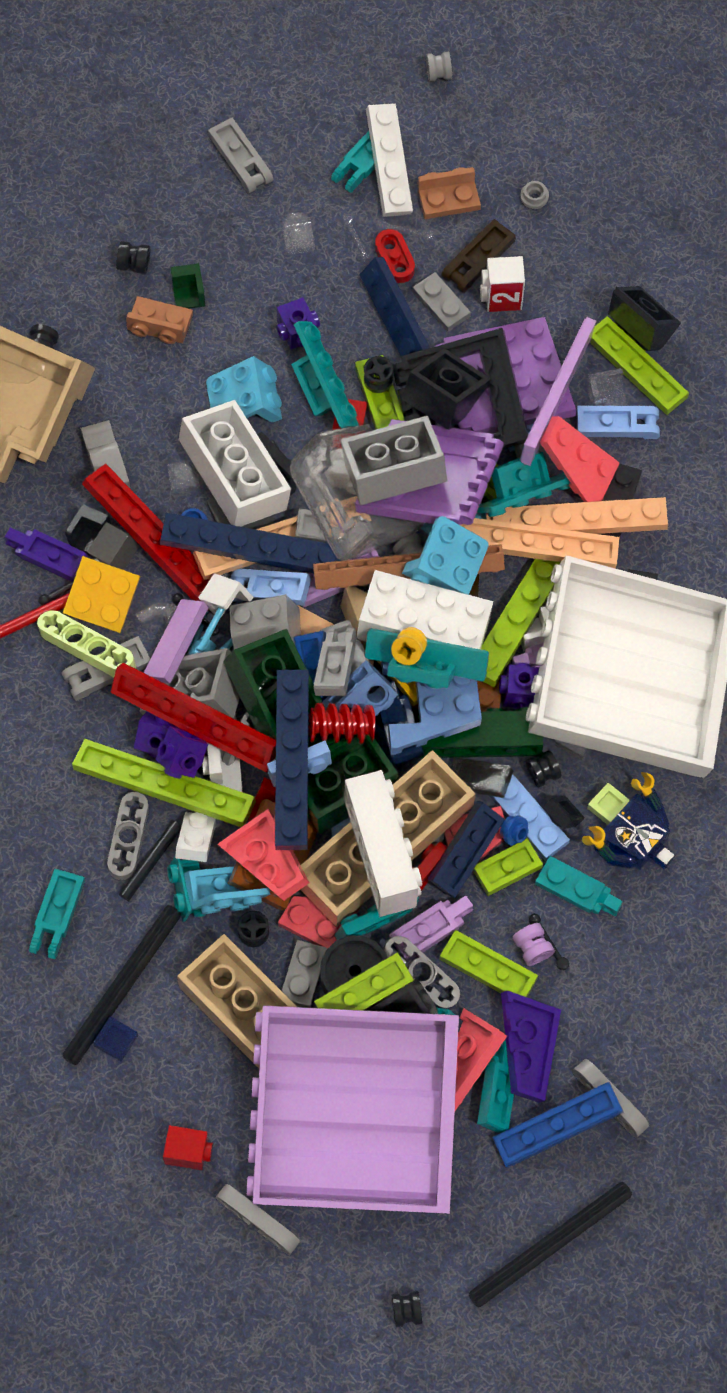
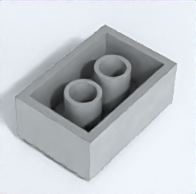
M428 416L340 439L344 464L360 506L448 481L444 454Z

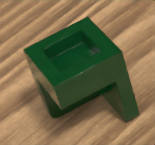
M199 263L170 267L176 306L187 309L205 307V295Z

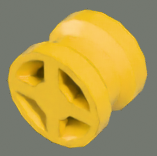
M408 627L403 629L391 647L394 659L403 665L415 664L426 649L427 639L424 633L417 628Z

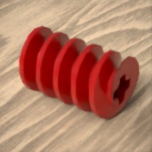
M317 703L314 710L311 708L309 712L310 742H314L317 733H320L322 742L327 741L329 734L333 735L335 743L339 742L341 734H345L348 744H351L354 735H357L360 744L364 743L366 735H369L371 742H373L375 734V711L373 706L366 705L362 712L358 704H354L351 711L347 704H341L337 711L336 705L329 703L325 711L323 704Z

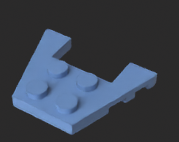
M381 661L382 675H387L389 663ZM454 676L448 688L443 687L439 689L431 688L425 683L415 682L420 723L389 724L390 754L396 755L401 753L404 748L413 745L416 747L425 745L430 739L442 735L445 738L480 726L482 718L477 680Z

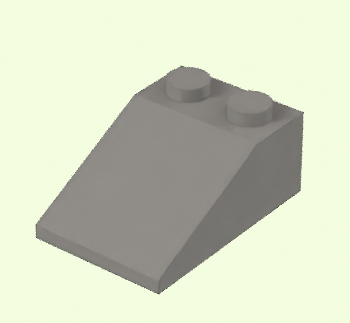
M286 594L230 606V630L234 650L284 629L288 630L294 645V637L301 635L300 609Z
M228 648L185 655L171 683L165 684L233 719L235 717L240 696L223 662L231 651ZM140 708V710H139V712H140L142 715H144L145 712H146L145 710H143V709H141V708Z

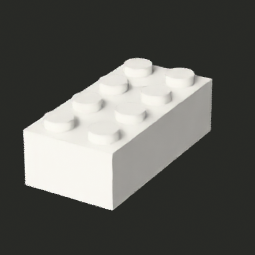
M235 400L182 418L179 441L231 525L242 527L287 510L291 488Z
M375 570L359 618L356 639L367 641V633L371 628L400 633L405 628L414 627L421 630L426 639L481 650L491 616L493 601Z
M382 770L346 779L344 802L379 917L415 908L417 906V897L421 895L420 886H422L418 867L412 868L411 856H413V850L408 837L403 839L402 827H404L401 811L399 808L394 809L393 798L395 793L390 779L385 780Z

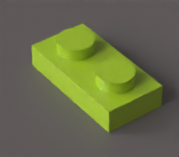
M527 838L523 842L517 843L478 863L473 872L487 896H490L542 869L543 863Z

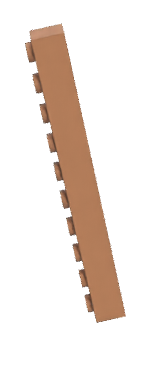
M502 544L488 546L478 574L481 572L505 570ZM421 553L313 564L316 589L328 590L335 587L366 586L371 584L375 570L411 579L402 574L407 562L420 558Z

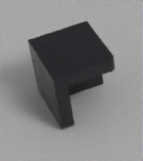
M82 504L65 532L69 545L92 556L88 553V549L106 522L111 524L109 515Z

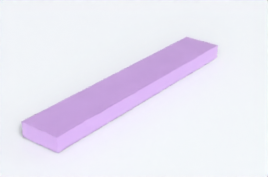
M588 317L584 319L524 443L520 458L521 463L531 466L552 416H555L590 343L596 320Z

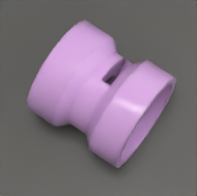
M540 923L524 927L515 933L512 938L516 946L524 952L523 959L527 966H533L548 959L555 952L552 944L545 940L544 930Z

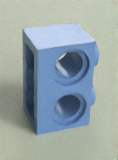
M366 660L350 675L346 696H328L323 701V704L327 708L329 703H334L337 711L341 704H347L349 709L354 704H358L362 712L366 705H372L376 716L380 711L386 710L391 706L398 693L391 683ZM379 686L374 693L367 694L370 688Z

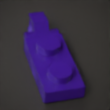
M10 527L4 537L5 544L15 548V554L21 557V559L71 582L75 579L82 556L88 558V554L35 529L33 531L27 530L24 534Z

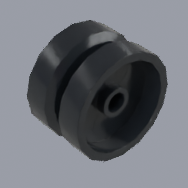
M347 936L336 940L326 950L321 961V987L324 994L326 995L353 979L354 977L351 976L352 970H358L359 975L387 959L385 951L376 941L364 936ZM375 1004L369 1006L368 1008H366V1009H364V1010H368L369 1008H371V1007L374 1006Z

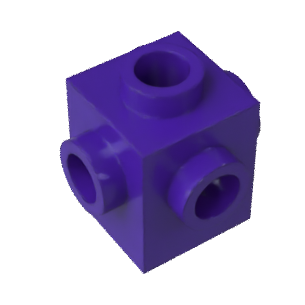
M303 297L276 307L278 323L276 329L282 341H287L291 350L303 347L294 327L296 322L308 321L312 322L317 328L320 327L317 313L314 310L310 311Z
M516 663L508 666L506 674L501 675L499 681V693H503V707L519 709L529 707V704L533 703L535 693L531 692V686L534 676L539 673V667H531L527 663Z
M146 711L139 720L134 749L148 752L150 756L156 758L158 747L164 740L169 726L178 727Z
M169 726L164 740L158 747L155 760L165 768L164 772L174 778L180 779L182 775L195 778L198 768L203 763L204 754L209 744L182 729Z

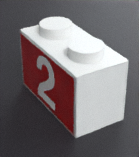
M523 256L487 258V269L481 271L482 285H480L481 302L487 303V312L522 310L525 286Z

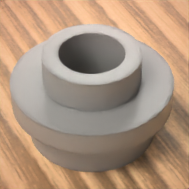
M531 181L522 188L520 199L526 207L539 209L548 202L549 192L543 183ZM531 194H538L539 197H538V198H532V197H530V195H531Z

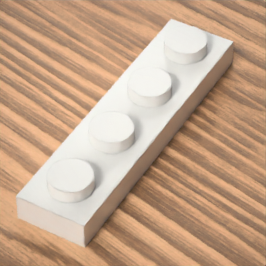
M396 104L368 105L366 114L383 217L411 214L413 208Z

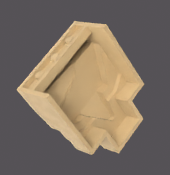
M0 326V482L5 483L19 451V458L35 464L37 459L47 462L74 401L77 399L82 401L95 368L77 358L70 357Z

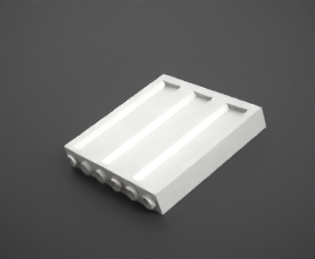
M566 555L559 565L555 564L551 574V582L555 584L553 592L549 593L546 602V609L550 610L541 630V637H544L545 640L536 658V664L540 665L538 675L534 676L531 686V692L535 693L533 703L529 704L526 714V721H530L528 733L691 776L706 777L714 768L727 683V599Z

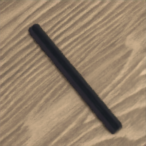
M167 905L65 1049L63 1058L73 1065H77L176 925L181 917V912H178L175 907Z
M624 1182L618 1183L472 1289L469 1293L471 1301L477 1307L486 1304L630 1199L632 1196L630 1188Z

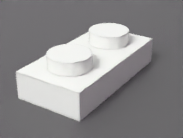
M185 812L176 846L175 858L207 862L216 819L198 812Z

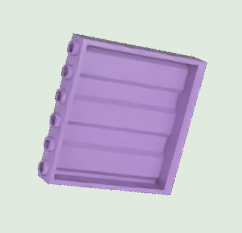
M263 1005V1012H256L255 1031L261 1032V1045H254L253 1063L260 1065L259 1078L253 1077L252 1097H258V1109L251 1110L250 1130H256V1143H249L248 1163H255L254 1176H248L247 1196H253V1204L450 1214L459 1015Z

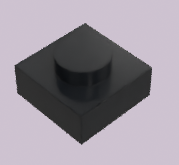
M565 795L551 798L544 806L550 813L549 816L552 822L563 829L576 827L585 818Z

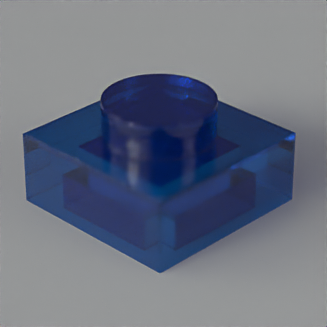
M110 1016L93 1044L94 1047L122 1062L138 1037V1032Z

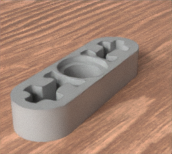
M139 792L126 794L122 798L107 862L109 873L118 880H126L132 877L138 863L149 813L148 800ZM134 801H139V806L142 809L136 810L135 822L130 821L131 813L127 805L130 806ZM126 829H132L137 833V838L132 843H124L119 838L121 832ZM117 847L127 851L126 861L130 867H124L123 871H118L117 865L114 864L119 863L122 856V851L116 850Z
M393 936L385 942L383 950L387 957H390L393 953L391 948L393 943L396 945L404 943L403 952L408 957H412L413 953L417 954L418 957L410 961L407 966L413 979H415L413 968L416 964L423 962L429 966V977L425 981H420L435 1005L449 1008L458 1002L460 997L458 985L411 941L403 936ZM437 974L441 979L436 982L441 987L446 988L450 986L452 988L449 992L452 996L450 1001L447 999L439 1001L440 992L435 987L431 986L430 991L425 988L435 980Z
M584 1059L572 1070L575 1077L588 1091L610 1082L587 1059ZM611 1083L624 1113L616 1116L615 1119L633 1137L637 1138L649 1127V1123L640 1111Z
M225 1184L215 1197L224 1207L248 1225L252 1223L259 1228L257 1232L284 1253L290 1255L300 1243V1240L291 1231L257 1205L253 1204L252 1201L232 1186Z

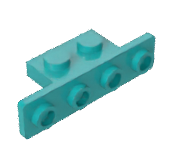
M296 322L294 327L307 355L291 365L314 416H321L332 410L341 429H355L359 426L356 419V410L349 403L344 393V384L337 377L333 369V360L323 347L319 329L312 322Z
M537 452L531 466L521 463L519 458L494 468L492 479L497 498L480 504L477 513H488L489 517L499 516L506 513L505 508L507 507L517 508L529 504L528 499L548 497L552 495L551 490L556 488L558 490L568 489L571 482L564 472L549 477L544 452Z
M373 628L369 629L367 633L365 657L389 663L387 676L395 677L398 681L405 683L415 681L425 683L431 688L439 689L443 687L448 688L454 676L484 681L486 678L489 652L486 650L427 639V646L421 658L415 664L403 665L394 659L391 650L392 644L399 633Z

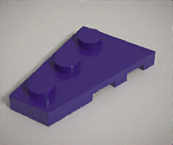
M508 990L501 992L505 1035H507L506 1048L511 1094L538 1103L543 1102L546 1099L561 1009Z

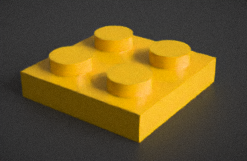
M82 556L63 614L121 633L141 576Z

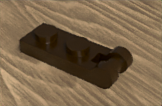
M493 219L444 268L441 276L448 282L452 280L457 284V289L465 293L481 276V271L487 269V258H499L515 242L516 235ZM462 267L468 270L465 275L459 272Z

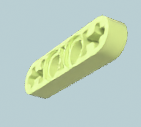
M47 611L38 618L37 625L42 638L106 674L114 677L117 666L125 661V664L136 669L135 660L130 650L58 611ZM74 634L83 636L77 642L71 643L67 641ZM95 647L106 648L102 654H90L91 650Z

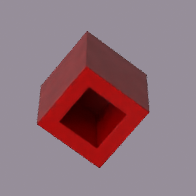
M169 1125L163 1153L164 1164L203 1170L204 1161H211L213 1143L208 1142V1132Z

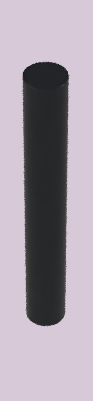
M171 821L119 893L120 897L128 902L180 832L182 826L178 822Z

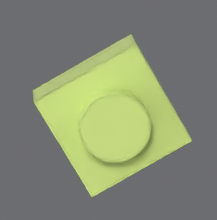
M607 783L591 800L587 809L609 827H612L620 819L618 813L622 816V812L625 813L631 807L632 801L611 784Z

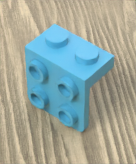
M253 356L208 377L206 385L210 408L235 400L246 418L258 414L269 422L281 420L280 407L282 402L276 389L275 382L277 376L274 369Z
M440 516L434 521L420 558L407 562L402 574L410 577L411 580L469 595L488 549V542L450 519Z
M235 866L194 870L184 873L191 910L201 909L202 914L217 913L221 909L229 907L231 911L248 909L251 905L261 904V898L271 895L270 889L241 891L227 884Z

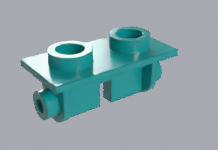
M175 854L167 868L169 882L174 883L176 889L173 899L174 907L177 909V912H181L182 922H185L191 913H194V917H203L206 914H202L201 909L191 910L184 873L188 871L200 870L199 862L177 859Z

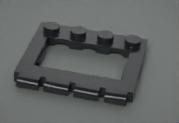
M503 328L401 356L402 362L393 364L396 386H404L407 383L410 371L443 348L459 358L480 353L484 375L491 378L487 388L498 431L493 433L494 439H499L504 443L502 449L525 443L529 434ZM405 387L397 390L402 413L408 414L413 412L412 415L404 417V421L427 416L402 399ZM428 417L431 425H436L435 421Z

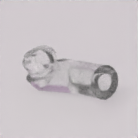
M153 602L135 612L134 616L140 626L157 617H164L165 622L169 624L177 606L174 603Z

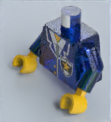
M641 772V775L644 777L643 786H641L638 779H632L631 785L635 790L642 791L641 796L636 794L604 830L599 826L589 827V830L594 834V839L590 836H583L582 842L588 846L595 845V851L610 866L628 869L636 867L641 870L652 859L660 867L666 869L676 856L663 845L668 840L670 834V823L664 806L656 790L653 789V776L649 773Z

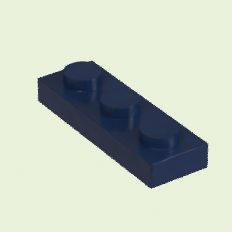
M477 801L429 875L428 880L447 895L456 898L505 819L485 803Z

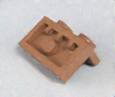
M460 167L442 173L431 172L418 177V194L424 219L481 209L473 167Z
M137 296L132 312H128L126 317L127 330H130L139 337L150 335L158 337L167 344H174L175 342L183 344L193 316V310Z

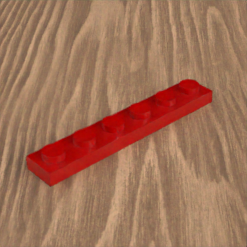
M106 463L86 477L82 485L192 600L201 601L198 597L210 579H203L194 555L186 549L160 545L163 522Z
M125 663L117 666L111 689L112 694L266 773L268 772L267 763L275 761L276 757L275 739Z

